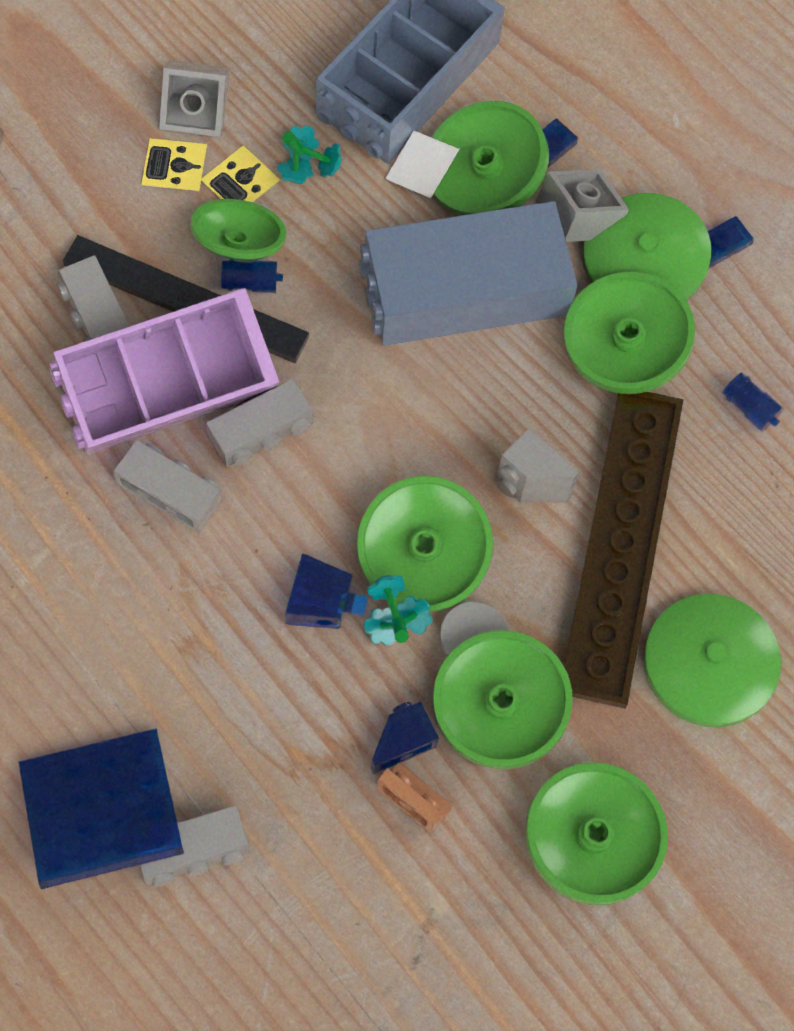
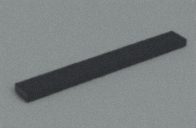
M79 235L76 236L63 259V264L67 267L95 255L109 285L172 312L222 296ZM253 309L268 352L296 364L309 339V332Z

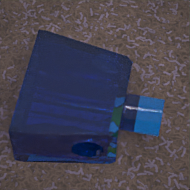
M302 554L285 612V624L339 629L345 612L364 617L369 597L350 593L353 578L350 573L309 555Z

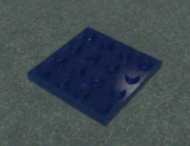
M157 728L18 762L37 878L41 889L184 854Z

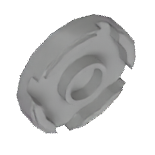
M466 602L457 605L447 613L441 625L440 643L445 655L448 656L458 645L473 636L490 631H508L504 618L495 608L482 602Z

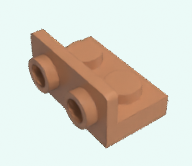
M398 763L392 771L387 768L378 778L377 790L430 834L452 809V805L402 763Z

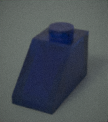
M422 701L413 705L411 702H405L392 710L393 713L388 717L372 758L371 770L373 775L437 748L439 737Z

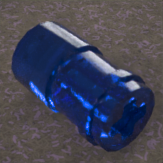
M229 259V261L223 260L221 289L233 291L245 288L247 291L255 293H276L277 281L283 282V274L277 273V261L254 260L253 262L234 261L233 259Z
M741 372L730 381L722 394L729 403L732 402L742 411L744 416L761 432L765 431L770 425L776 427L780 423L777 418L784 408L767 392H763L755 385L748 375L746 376Z

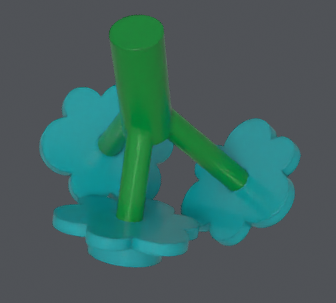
M294 126L290 131L284 133L282 137L283 146L290 150L289 155L291 158L287 160V163H280L277 171L281 174V178L284 181L302 184L306 181V178L313 176L311 163L308 160L316 158L319 160L318 169L321 170L320 176L323 178L331 177L339 169L342 162L340 145L334 143L331 147L325 149L324 154L314 151L319 146L318 139L314 138V129L311 126H304L301 129L298 126Z
M382 576L375 581V584L367 588V592L372 596L373 600L383 598L387 600L389 608H384L383 610L379 608L373 609L371 617L364 621L363 628L366 633L371 634L370 640L374 644L381 642L384 645H392L395 640L399 643H404L409 638L407 629L411 628L415 634H422L426 631L427 625L433 622V617L429 614L430 605L424 599L416 600L415 597L408 596L405 602L396 606L394 598L398 595V592L406 588L402 576Z

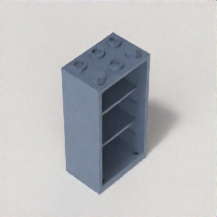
M391 0L316 78L315 113L322 122L328 125L331 124L340 130L346 139L352 142L355 141L363 146L372 157L380 158L389 164L405 146L413 131L418 132L499 44L505 7L495 0Z
M555 201L367 230L365 243L360 244L362 259L359 260L361 277L362 279L367 278L368 287L365 288L368 307L373 306L372 327L375 335H380L382 346L567 316L577 289V282Z

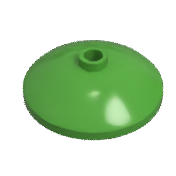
M238 199L212 200L197 207L191 217V232L198 242L212 253L228 259L240 261L260 260L278 252L285 243L286 227L283 221L269 209L253 202Z

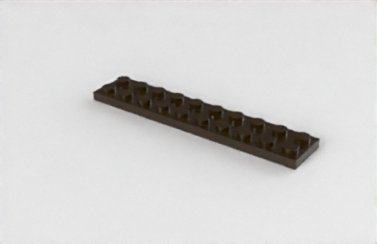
M652 392L617 394L564 662V668L571 683L572 697L624 709L628 705L684 399Z

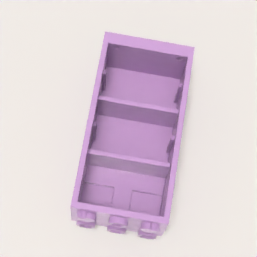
M245 288L53 352V362L49 363V370L55 387L62 386L64 391L60 400L67 418L73 417L76 426L72 427V434L78 450L84 448L86 455L252 399L274 389L279 383Z

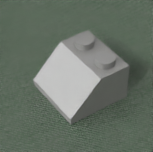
M169 60L163 68L159 130L221 137L228 101L230 68Z
M601 169L550 171L547 173L536 199L537 204L555 201L566 242L590 241L626 216L629 211Z
M528 429L502 454L496 482L499 489L506 496H513L519 502H567L572 496L579 472Z

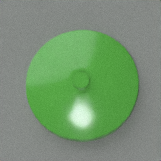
M483 101L468 105L449 116L432 136L433 139L459 149L433 193L446 209L459 216L520 207L537 191L548 168L549 147L541 126L528 111L509 102Z
M637 193L622 197L621 199L629 209L627 215L590 241L584 242V265L591 283L602 277L620 272L647 273L669 282L687 301L703 284L710 265L711 242L704 223L686 204L666 195Z
M615 273L591 283L575 298L565 320V345L569 359L575 369L593 385L606 391L620 394L643 393L663 386L672 380L686 365L692 353L695 338L693 313L684 296L669 282L647 273Z
M417 476L392 484L371 502L360 523L357 549L362 570L371 585L375 584V581L382 576H402L406 588L398 592V595L394 598L396 605L398 606V604L405 602L408 596H413L416 600H426L430 605L429 612L452 607L466 599L476 590L484 579L491 563L493 536L484 509L466 489L444 478Z
M698 594L675 602L657 618L645 643L644 669L653 693L670 712L689 723L718 728L741 723L754 716L764 707L775 691L779 681L781 655L776 637L770 626L750 606L724 595Z
M505 630L481 633L458 645L447 656L440 667L433 693V709L436 722L446 741L467 760L493 769L523 767L536 762L549 753L557 745L567 728L573 703L572 688L568 674L554 652L531 636Z
M593 762L567 767L545 782L530 805L525 824V838L528 853L534 867L544 881L555 891L579 903L610 905L633 897L644 889L656 876L667 851L668 830L662 807L656 796L644 782L620 767Z

